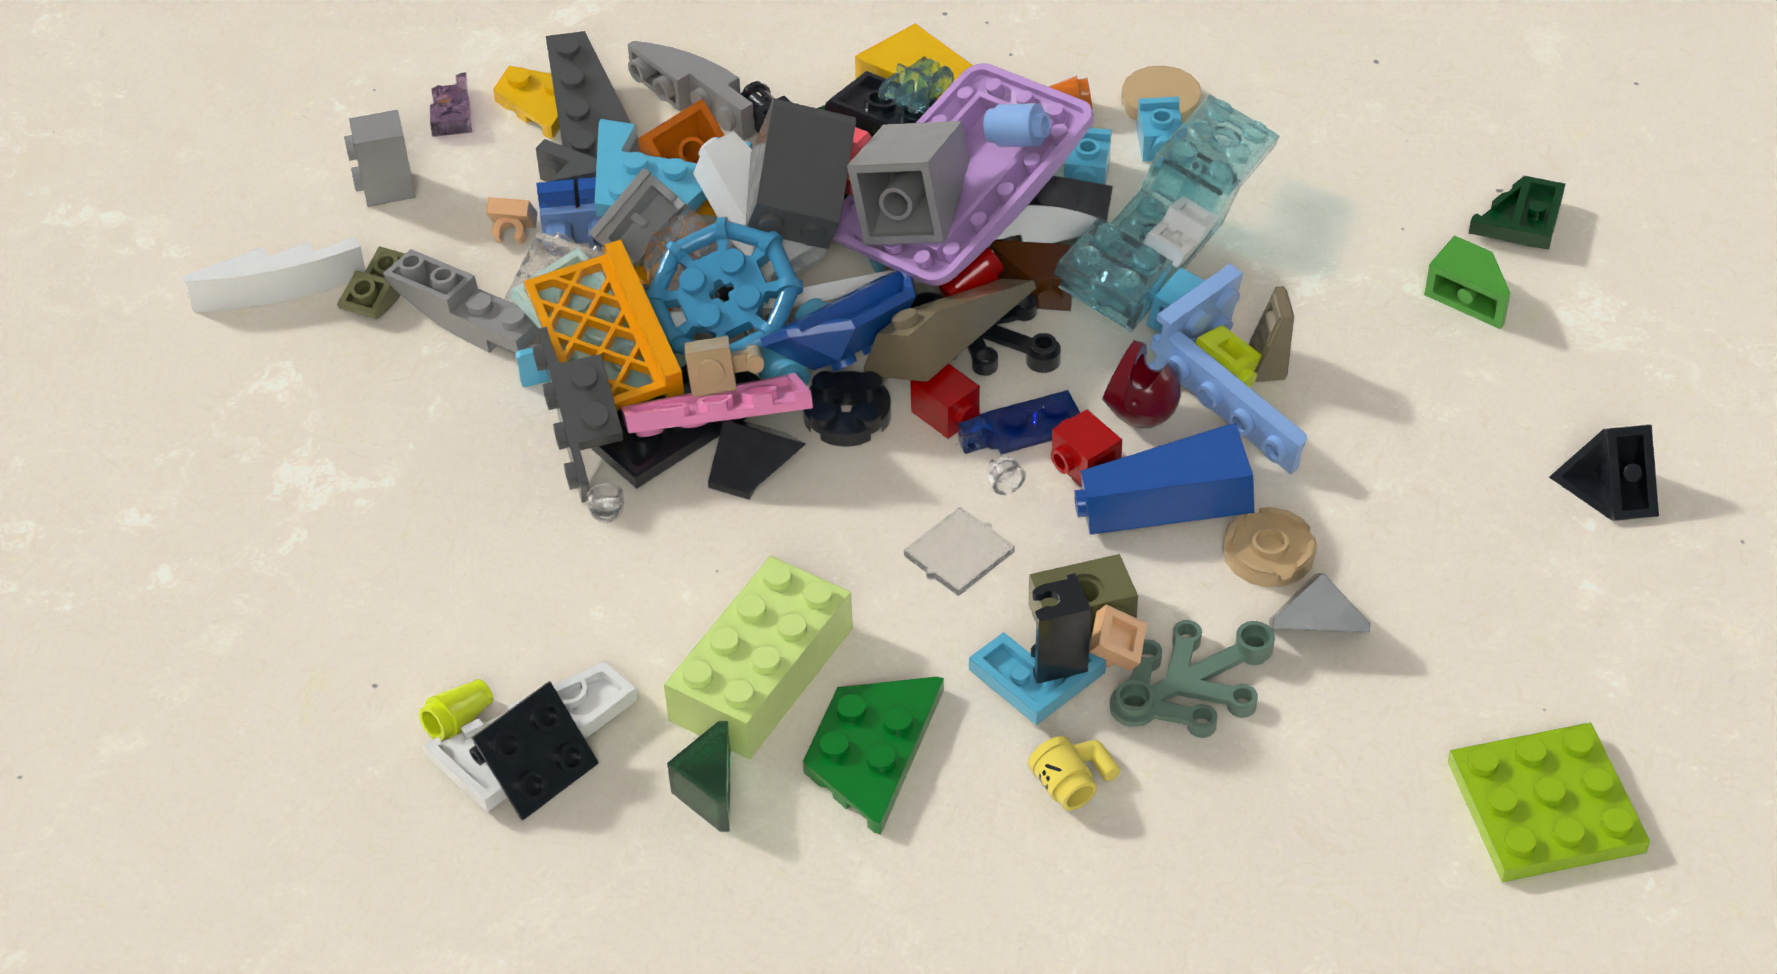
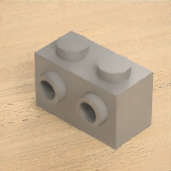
M398 110L349 118L352 135L344 136L349 161H358V167H352L351 172L355 191H364L367 207L416 198Z

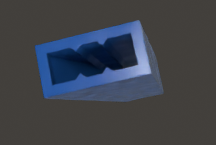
M1236 424L1218 427L1082 470V489L1074 490L1077 517H1086L1090 535L1255 513L1253 473Z

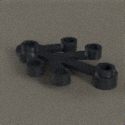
M931 292L920 293L916 295L911 308L944 297ZM1032 294L1026 296L967 347L972 357V370L976 374L988 376L995 373L998 369V353L995 349L987 347L984 339L1025 353L1027 366L1035 372L1049 373L1059 367L1061 362V346L1054 336L1048 333H1039L1029 337L998 326V324L1016 320H1032L1037 314V299Z

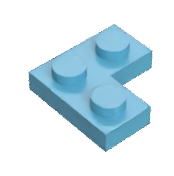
M1003 632L969 657V670L1031 722L1038 725L1105 674L1106 660L1089 653L1088 672L1037 684L1033 676L1035 657H1031L1027 650Z

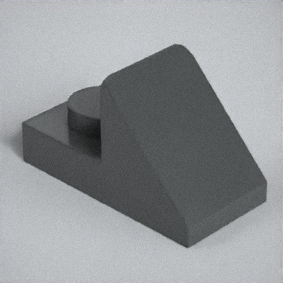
M544 139L535 148L540 179L546 182L573 179L577 207H580L578 179L596 177L597 159Z

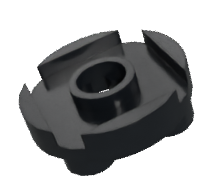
M821 371L813 377L812 385L809 387L813 408L803 410V419L806 428L810 432L812 428L820 434L821 441L841 447L858 446L871 441L872 433L877 432L880 428H882L883 432L888 427L891 420V398L888 390L883 385L882 377L878 373L873 371L863 373L856 371H840L835 373ZM851 405V411L844 412L841 406Z

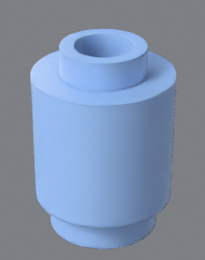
M1039 103L998 104L995 108H990L986 111L983 129L986 140L989 143H995L998 147H1039L1050 134L1051 121L1049 114L1044 111Z

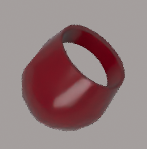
M1134 340L1112 375L1102 400L1120 420L1129 426L1152 428L1163 424L1175 413L1181 398V385L1178 375L1168 363L1162 370L1151 369L1146 363L1147 345Z

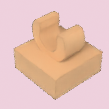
M488 197L486 214L494 223L492 235L495 240L502 242L504 231L509 227L516 228L514 239L518 244H523L527 237L525 228H536L538 212L529 200Z
M1106 604L1096 612L1089 653L1105 659L1106 667H1111L1115 664L1131 671L1141 662L1147 623Z

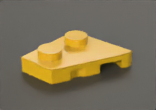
M509 65L493 88L495 102L507 110L514 111L517 117L525 123L534 121L542 127V134L545 137L553 139L560 127L551 74Z

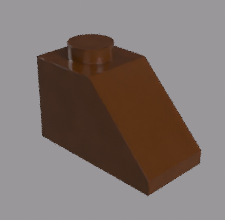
M994 240L991 243L990 249L993 250L1004 267V271L998 275L999 280H1034L1036 289L1030 294L1037 299V309L1071 311L1075 280L1076 245Z

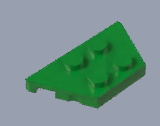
M936 676L837 687L803 759L804 774L819 787L827 788L832 793L833 798L845 809L851 806L867 819V827L874 833L881 835L944 692V678Z

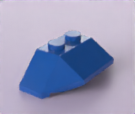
M894 271L883 275L760 338L764 347L811 370L831 365L833 372L843 369L857 362L855 353L861 350L863 355L870 353L877 333L892 322L891 318L896 313L911 308L916 298L912 276H907L903 271Z

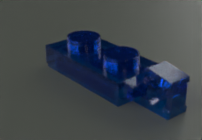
M1065 390L991 410L958 424V442L964 454L989 448L990 450L998 449L1002 455L1052 441V429L1057 427L1063 420L1076 416L1080 411L1069 391Z

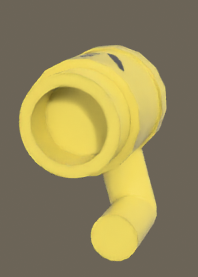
M1057 736L1039 745L1028 759V766L1034 776L1039 779L1051 798L1059 802L1067 811L1076 810L1084 806L1096 794L1097 785L1092 780V773L1085 762L1091 761L1105 781L1115 779L1121 772L1118 764L1098 740H1090L1073 745L1068 737Z

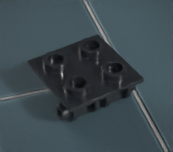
M551 681L542 685L472 736L471 739L475 746L469 749L471 757L478 765L481 766L485 762L487 763L521 820L526 819L599 764Z

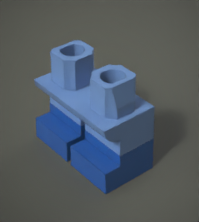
M596 177L578 179L580 209L577 208L573 179L536 183L544 247L549 246L553 255L568 254L573 249V244L589 242L590 248L595 251L602 250V245L589 234L590 230L602 217L596 216Z

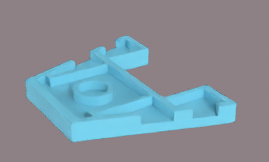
M600 119L595 185L596 216H603L643 168L673 191L687 205L686 209L670 228L676 229L707 200L693 175L697 163L686 162L679 158L667 159L648 156L641 152L630 153L629 151L637 138L636 125ZM745 142L752 149V143Z

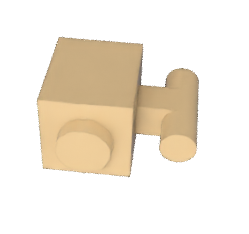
M728 336L685 343V359L692 397L737 390L735 373L744 371L759 373L764 368L763 352L758 345H750L746 350L731 352Z

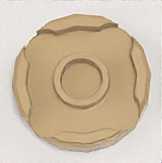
M1165 65L1148 66L1136 70L1125 79L1121 93L1122 105L1126 106V113L1131 118L1137 120L1138 99L1179 97V110L1182 123L1196 115L1200 107V84L1191 74L1180 68Z
M1264 507L1259 508L1258 513L1237 515L1227 525L1222 549L1225 563L1235 575L1251 584L1277 587L1287 586L1301 580L1312 569L1316 556L1317 542L1316 538L1310 533V526L1303 518L1288 510Z

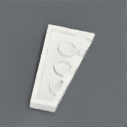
M605 661L553 685L585 739L638 700L637 688ZM521 699V700H519V701H516V702H514V703H512V704L506 706V707H507V711H508L509 709H511L512 707H514L516 704H518V703H519L520 701H522L523 699ZM498 717L482 723L479 718L461 726V734L443 742L437 737L422 744L425 757L486 812H489L505 800L507 796L487 763L485 762L481 766L478 765L471 757L469 749L475 746L471 737Z

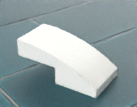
M1182 196L1169 207L1163 220L1148 233L1142 247L1179 268L1200 245L1219 217Z

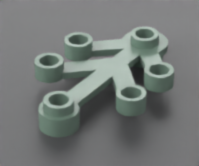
M1180 621L1173 628L1172 643L1174 648L1167 677L1151 686L1149 685L1151 673L1161 665L1162 648L1156 641L1144 639L1142 654H1151L1154 657L1145 658L1141 656V662L1133 669L1131 679L1121 683L1112 693L1110 698V712L1118 722L1132 727L1146 725L1153 719L1187 725L1188 731L1193 736L1206 738L1213 735L1217 727L1218 716L1213 707L1206 704L1189 707L1167 702L1166 700L1175 696H1183L1225 704L1229 712L1236 717L1245 718L1253 715L1257 708L1258 694L1253 687L1246 684L1231 686L1207 680L1243 662L1249 665L1264 663L1273 654L1274 631L1263 622H1246L1238 628L1234 645L1190 666L1193 652L1201 645L1202 629L1194 621ZM1188 634L1193 636V638L1187 639L1181 637V635ZM1242 698L1248 700L1249 702L1240 703L1237 702L1236 699ZM1202 718L1208 720L1209 722L1199 723L1196 721V719Z

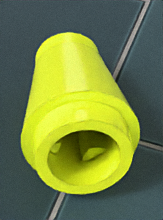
M475 679L472 682L427 698L425 706L419 710L420 722L432 739L437 737L441 741L450 739L462 732L461 726L472 722L487 706L492 704L493 694L483 680Z

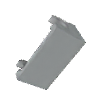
M643 168L590 230L589 234L604 248L605 244L621 239L635 269L686 209L687 205L673 191Z

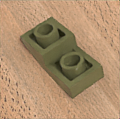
M379 246L365 272L357 270L354 272L337 303L339 309L374 319L383 315L401 296L385 281L383 273L406 253Z

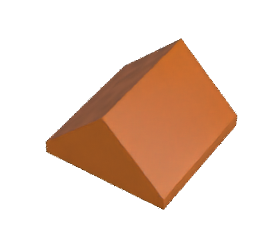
M701 99L639 137V152L648 156L667 159L679 158L686 162L698 163L700 157L698 152L704 143L713 137L721 138L725 135L705 101Z

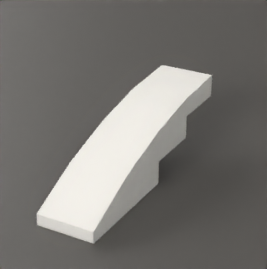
M355 237L317 251H314L310 243L306 242L272 256H268L264 248L260 247L185 275L183 280L193 311L206 312L279 303L325 292L348 284L356 270L365 272L366 269L361 246Z

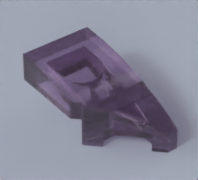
M466 72L457 74L455 76L456 83L453 85H437L431 89L433 104L430 105L432 137L472 132Z

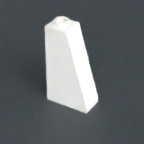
M732 131L719 139L713 137L704 143L698 152L700 157L693 175L717 217H728L731 222L745 225L752 149ZM784 239L782 243L796 276L822 261L828 250ZM732 240L735 249L740 250L744 255L751 256L757 248ZM771 261L760 268L766 283L778 280Z

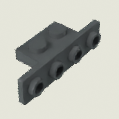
M547 327L538 328L539 344L532 345L537 370H546L549 383L542 384L548 410L556 409L560 422L553 424L558 449L567 448L570 462L564 463L569 490L578 488L581 502L591 501L589 481L580 450L623 441V432L602 356L598 354L557 364Z

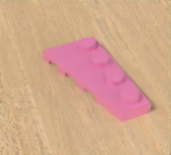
M796 373L736 384L737 390L698 397H692V393L621 406V411L628 433L636 432V435L639 437H647L662 433L665 428L679 426L682 428H694L709 422L813 408L809 388Z

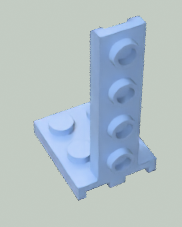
M1229 263L1157 314L1156 320L1163 326L1161 334L1158 333L1152 337L1150 349L1156 353V358L1148 366L1158 371L1162 370L1168 363L1178 375L1180 384L1195 395L1202 405L1212 409L1227 423L1236 424L1241 436L1246 437L1263 451L1270 461L1277 463L1291 475L1299 468L1301 453L1307 441L1306 433L1195 344L1199 336L1220 325L1225 326L1230 331L1233 327L1231 320L1235 305L1240 299L1239 288L1243 273Z

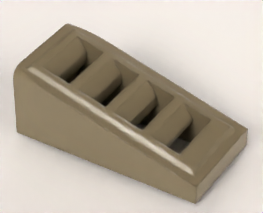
M1284 286L1275 287L1248 344L1262 355L1254 370L1257 373L1255 382L1285 380L1288 375L1294 313L1287 289Z

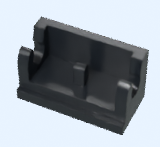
M1076 573L1066 575L1065 580L1040 585L1032 591L1033 601H1042L1045 598H1055L1057 600V605L1045 606L1035 611L1036 644L1031 647V657H1035L1033 676L1037 684L1088 672L1091 607Z

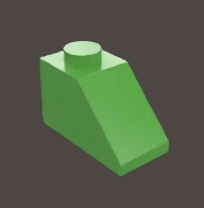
M1454 235L1429 264L1424 295L1498 329L1505 325L1511 293L1493 252Z

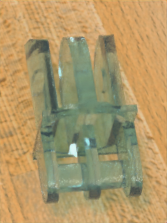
M923 56L909 67L898 63L896 73L881 84L878 96L883 100L892 99L893 104L898 107L908 106V111L913 114L919 111L925 113L929 108V102L950 87L953 83L954 75L948 66L941 68L939 62Z

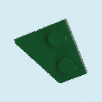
M1524 175L1512 185L1510 191L1501 193L1492 201L1491 209L1481 216L1476 213L1472 216L1468 234L1549 250L1566 184Z

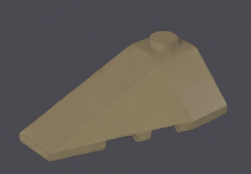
M1000 279L914 308L899 311L891 318L892 322L877 333L864 365V371H873L885 378L927 382L1035 290L1034 280Z

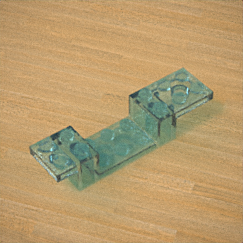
M1209 94L1156 153L1140 191L1114 220L1108 223L1098 217L1059 260L1054 271L1055 275L1062 278L1059 288L1132 332L1151 310L1154 296L1179 269L1172 265L1173 261L1161 255L1155 249L1143 244L1148 233L1163 220L1169 207L1182 196L1218 216V220L1207 236L1180 266L1185 269L1222 226L1240 187L1274 149L1280 135L1268 129L1263 123L1255 121L1234 109L1227 102Z

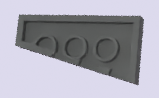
M580 31L546 36L562 146L597 159L600 119L625 123L631 122L586 32ZM638 136L629 151L630 153L639 152Z

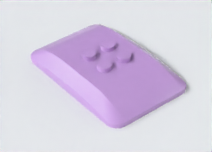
M981 63L967 68L916 122H963L970 162L946 241L944 243L864 245L854 197L850 194L843 201L840 224L832 240L894 270L903 271L907 276H912V278L927 285L938 286L950 282L1015 220L1068 158L1094 122V113L1090 104L991 64ZM1039 103L1050 116V134L1039 147H998L995 143H989L984 135L983 122L985 113L988 109L995 108L998 104Z

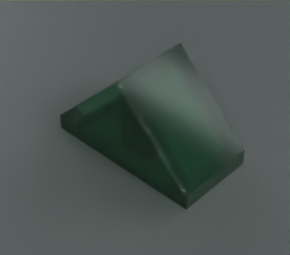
M718 721L667 762L671 793L719 832H730L731 745L728 721Z

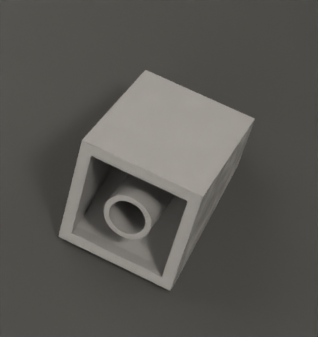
M962 121L883 125L847 165L864 245L944 243L946 241L970 162Z

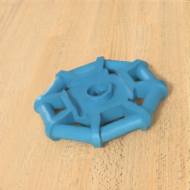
M718 217L716 223L676 242L670 240L664 246L666 249L649 289L645 293L674 354L678 353L685 356V343L695 341L692 338L696 333L703 334V332L712 334L714 338L728 336L731 339L752 328L757 332L731 343V352L746 350L750 345H758L762 349L764 346L760 338L785 326L797 296L803 293V281L797 278L782 245L783 237L776 231L768 233L731 222L728 217ZM732 240L757 248L751 256L744 255L740 250L732 248ZM717 241V251L695 261L689 256V254ZM771 261L778 280L766 283L760 268ZM680 264L684 271L679 277L680 286L678 291L667 290ZM723 286L734 288L728 293L730 298L728 301L722 302L719 298L713 299L714 294L719 288ZM770 298H777L766 322L761 318L764 302L767 304ZM681 306L687 321L676 328L668 308Z

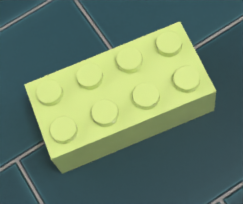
M769 556L664 683L668 721L750 760L853 629L851 591L773 556Z

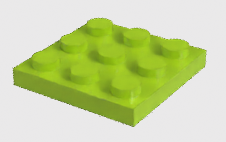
M1591 722L1450 750L1448 764L1501 882L1647 853L1650 839Z

